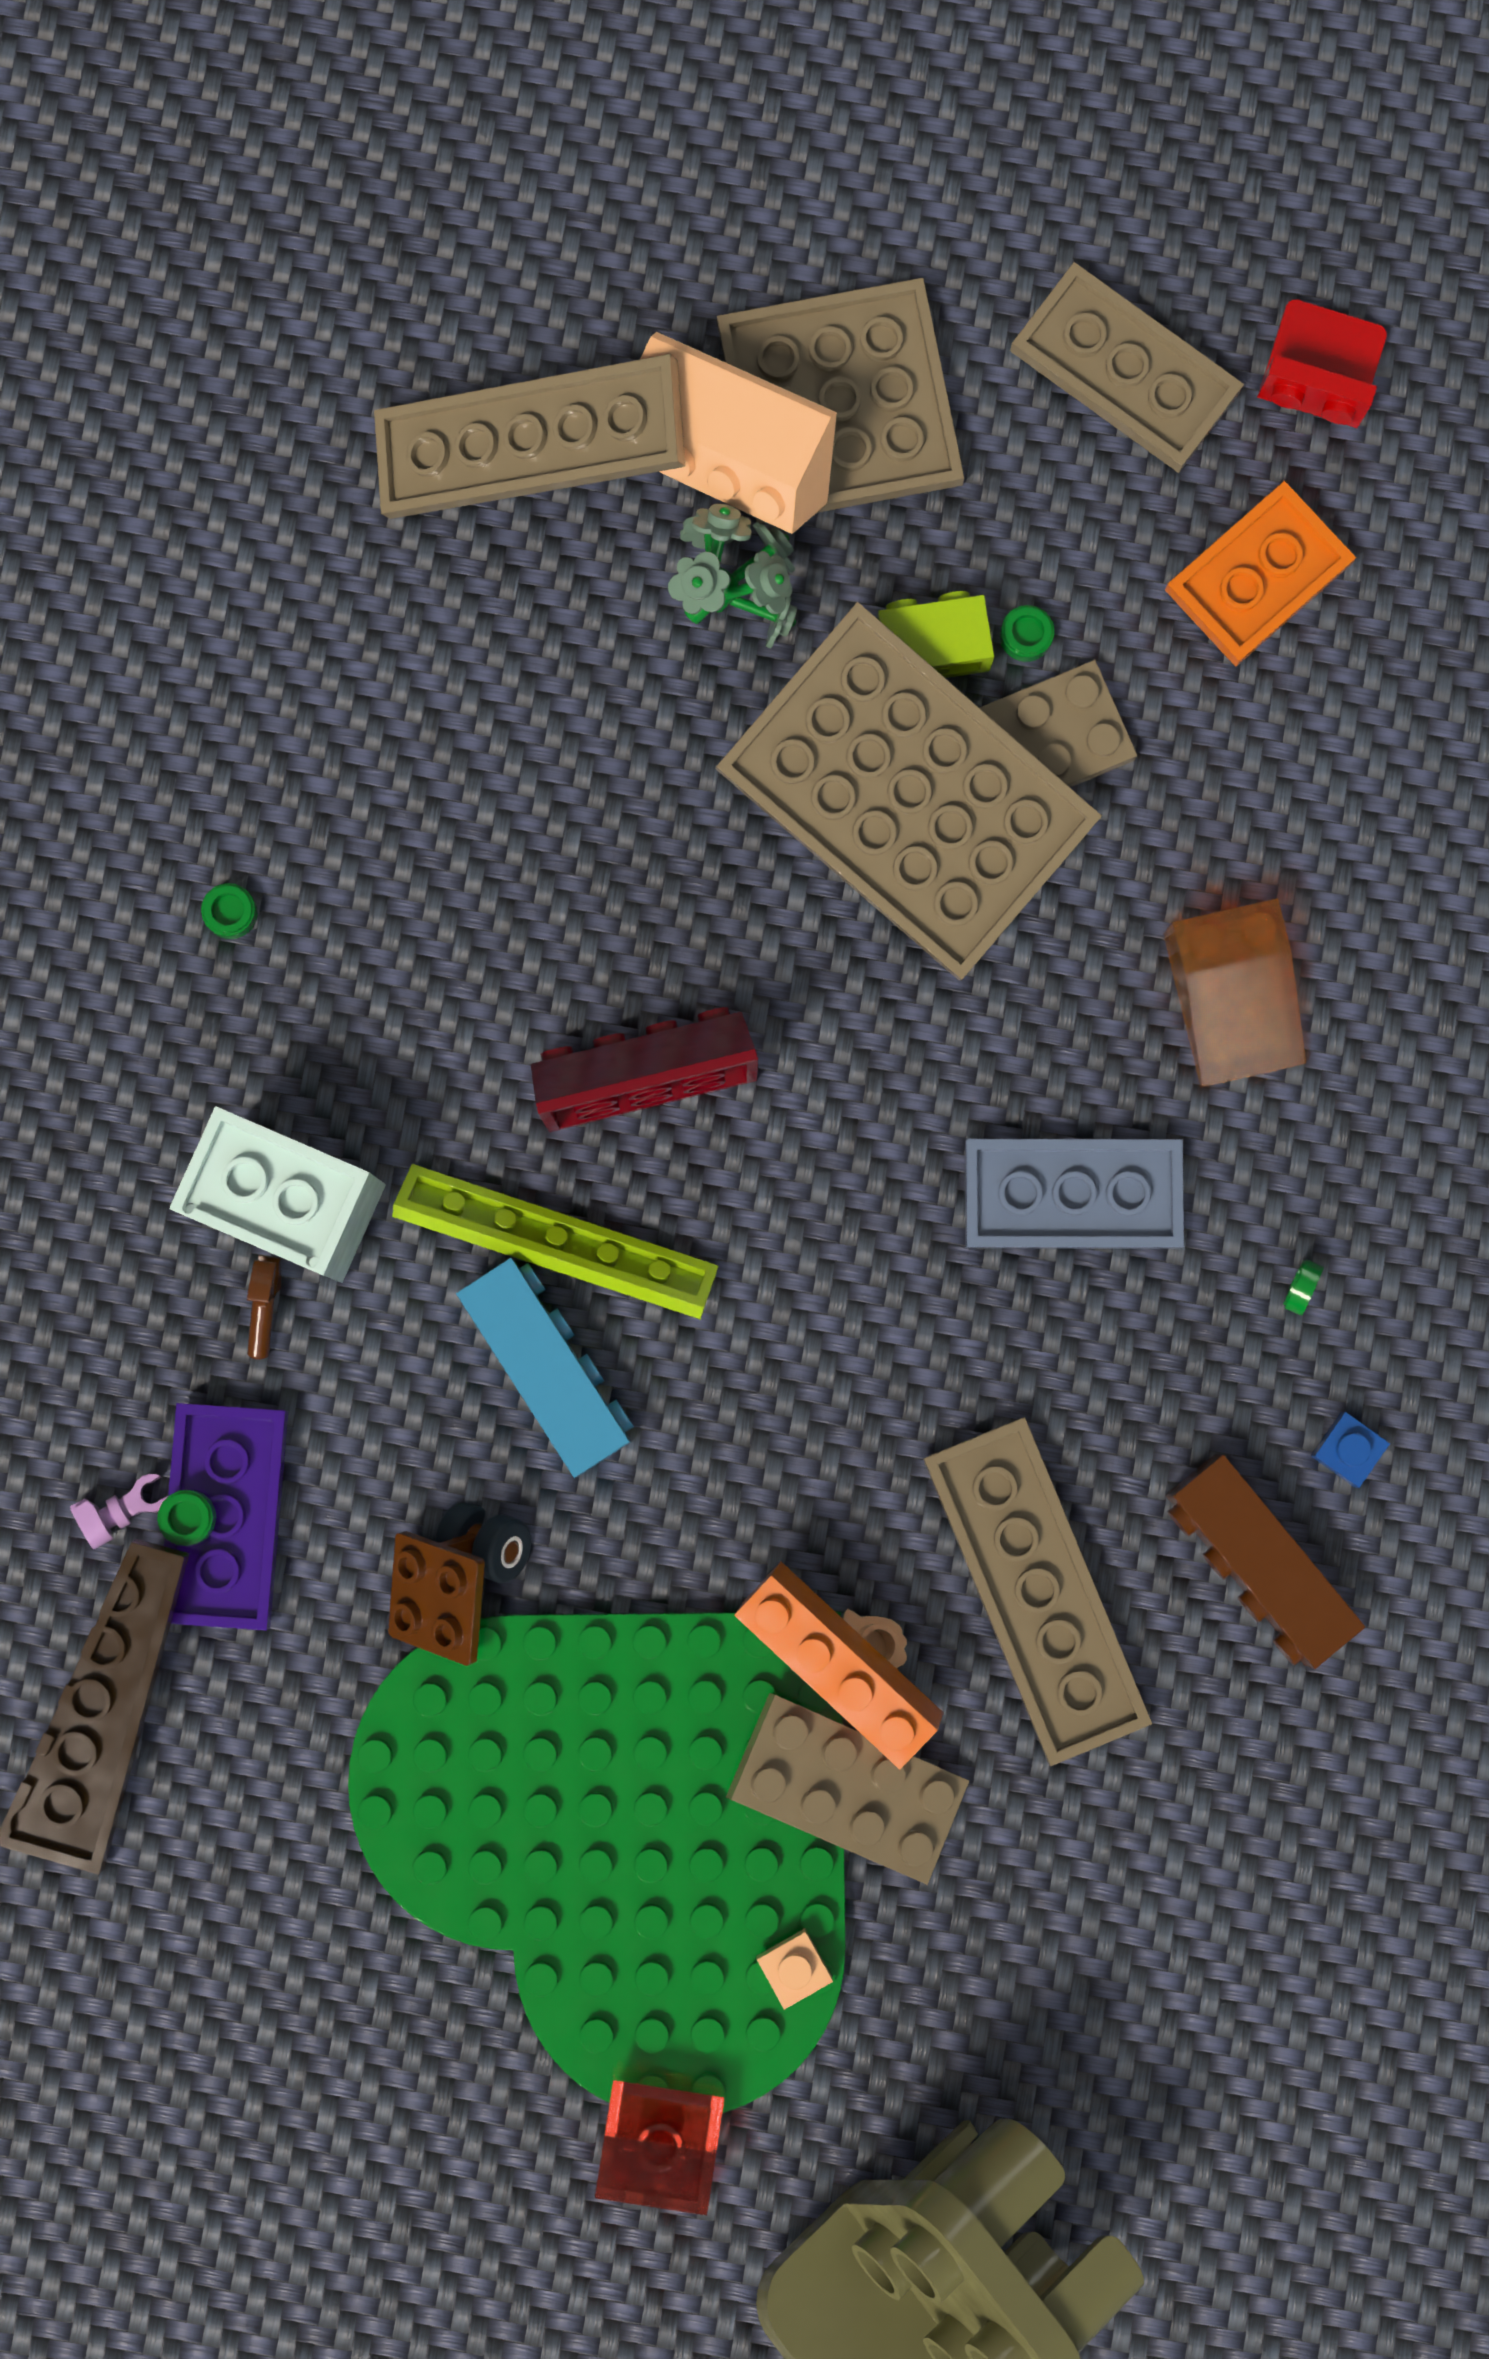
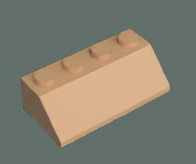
M656 332L653 334L640 359L671 354L678 360L685 467L660 471V473L793 534L828 502L837 412L661 333Z

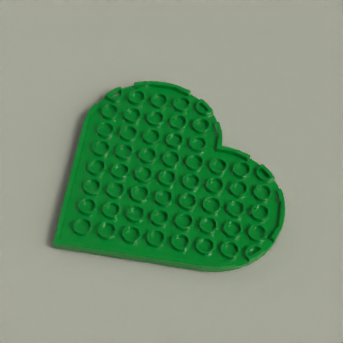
M835 1611L841 1617V1611ZM736 1612L510 1614L480 1618L476 1663L465 1666L421 1648H416L397 1664L383 1680L361 1718L354 1738L349 1763V1806L360 1848L371 1870L390 1896L412 1917L430 1929L468 1945L514 1951L515 1975L519 1995L526 2016L536 2036L558 2066L576 2083L596 2097L616 2107L637 2114L657 2118L688 2119L725 2113L764 2096L788 2078L813 2051L825 2032L839 1997L845 1964L844 1849L727 1798L726 1795L769 1693L842 1724V1715L734 1616ZM805 1928L830 1972L833 1982L784 2010L757 1961V1955Z

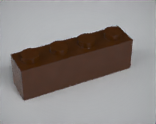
M1214 1454L1165 1495L1173 1505L1167 1511L1171 1519L1186 1536L1189 1537L1195 1532L1204 1542L1208 1550L1202 1555L1207 1563L1223 1580L1231 1575L1244 1591L1237 1597L1240 1603L1257 1622H1261L1264 1618L1268 1620L1279 1634L1273 1639L1274 1644L1292 1665L1295 1666L1301 1661L1305 1666L1316 1669L1365 1628V1625L1224 1454Z

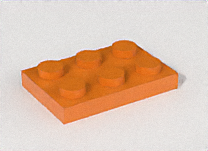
M1283 481L1167 584L1165 591L1236 667L1352 565L1356 557L1298 494Z

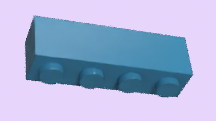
M510 1258L457 1292L456 1295L574 1478H577L631 1443L626 1432L634 1426L617 1400L607 1404L596 1386L604 1382V1379L588 1354L579 1359L567 1342L575 1334L559 1309L557 1308L548 1313L539 1299L538 1295L546 1289L530 1264L527 1263L519 1268L516 1261Z

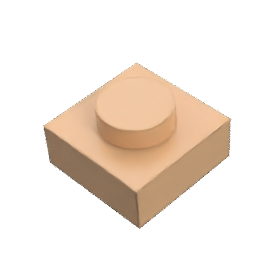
M805 1928L757 1955V1961L784 2010L833 1982L830 1972Z

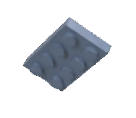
M1183 1139L965 1140V1248L1181 1249L1184 1247Z

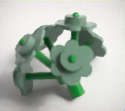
M714 504L709 509H698L694 517L687 518L683 522L684 529L680 531V539L686 542L692 541L694 547L705 549V552L698 554L694 560L689 557L679 560L677 563L679 574L674 575L668 583L669 594L673 599L683 601L684 613L695 624H699L710 612H723L728 605L771 620L765 647L771 649L778 635L787 637L791 627L796 625L795 615L797 607L790 604L792 586L788 572H794L795 567L788 559V556L794 552L793 547L789 543V536L783 534L776 526L768 530L762 523L756 522L753 527L759 534V538L765 547L731 574L720 567L724 544L731 543L733 540H749L751 538V521L741 516L738 509L726 504ZM745 578L747 583L739 585L738 583ZM752 593L753 601L745 599L741 596Z

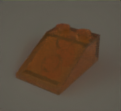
M1279 899L1172 922L1163 935L1200 1087L1306 1064L1292 953Z

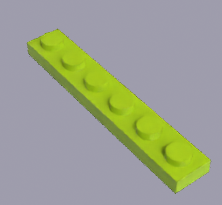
M415 1164L411 1165L393 1205L392 1217L700 1320L719 1267L718 1265Z

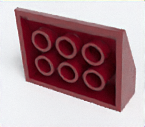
M728 1007L716 1008L698 1014L699 1022L678 1027L676 1020L663 1021L647 1026L645 1028V1036L626 1040L624 1033H617L593 1040L594 1048L573 1053L572 1046H564L541 1053L542 1061L531 1064L535 1102L540 1118L548 1131L554 1132L757 1081L758 1057L742 1012L730 1014Z

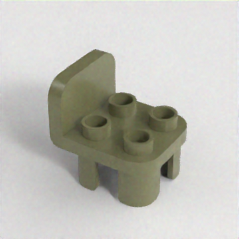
M1007 2118L999 2119L990 2125L971 2144L978 2133L970 2120H964L902 2180H861L840 2195L767 2267L758 2286L756 2306L758 2318L765 2334L784 2359H1081L1079 2353L1144 2285V2277L1133 2256L1123 2243L1114 2236L1103 2235L1095 2239L1070 2266L1036 2232L1023 2233L1004 2252L1001 2247L1063 2185L1065 2172L1062 2165L1043 2142L1020 2123Z

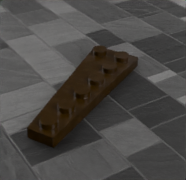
M135 1539L131 1542L100 1609L96 1625L91 1629L81 1651L82 1655L75 1671L58 1701L59 1706L48 1730L43 1734L35 1753L37 1754L27 1776L21 1782L0 1828L1 1847L98 1875L105 1869L190 1553L141 1539Z

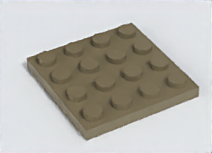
M923 278L717 316V327L724 362L837 412L828 502L817 513L963 486L964 474ZM755 517L756 522L765 523V521Z

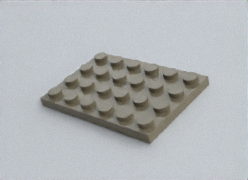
M859 602L852 607L715 768L959 981L967 975L1102 817L1101 814Z

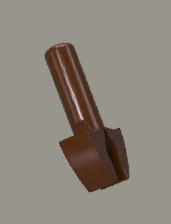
M259 1255L258 1260H254L247 1300L252 1301L247 1354L249 1357L257 1360L265 1359L269 1356L274 1299L277 1292L281 1289V1259L277 1257Z

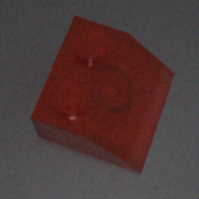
M613 2080L595 2181V2198L707 2216L724 2097Z

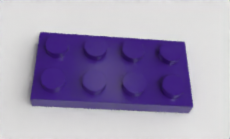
M176 1403L168 1496L183 1490L201 1492L214 1505L216 1523L211 1534L198 1544L181 1546L168 1541L166 1538L164 1539L165 1547L190 1553L171 1624L265 1631L270 1629L289 1411Z

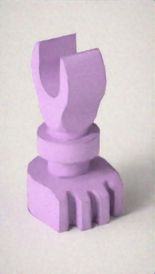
M157 1474L142 1476L136 1481L131 1491L122 1498L118 1499L114 1495L105 1500L107 1506L99 1509L97 1505L85 1498L70 1506L76 1522L93 1550L114 1539L110 1528L118 1525L122 1529L131 1524L129 1518L142 1512L156 1513L159 1511L162 1502L167 1497L160 1499L156 1503L149 1504L143 1498V1490L148 1484L160 1479L161 1476Z

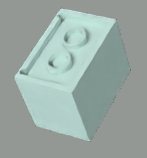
M215 1106L169 1209L343 1283L386 1184L370 1172Z

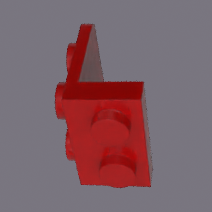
M1291 300L1284 309L1257 398L1273 402L1284 408L1309 413L1335 424L1358 428L1372 405L1377 386L1372 385L1387 337L1385 328L1381 325L1301 300Z

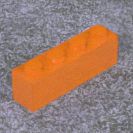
M782 1562L755 1588L734 1616L899 1770L938 1731L944 1712Z

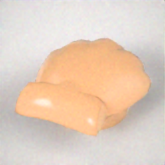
M849 1609L844 1612L843 1619L896 1669L905 1664L907 1655L904 1648L907 1645V1639L902 1634L900 1625L884 1617H861Z

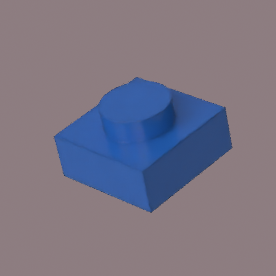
M1341 1412L1313 1451L1311 1457L1353 1487L1360 1488L1390 1443L1347 1412Z

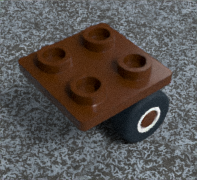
M458 1503L452 1506L442 1517L436 1531L435 1541L408 1531L397 1533L394 1546L389 1635L392 1638L465 1666L476 1663L483 1580L486 1578L498 1583H506L520 1574L527 1563L531 1550V1535L527 1525L521 1520L507 1515L493 1516L483 1524L486 1514L483 1507L468 1503Z

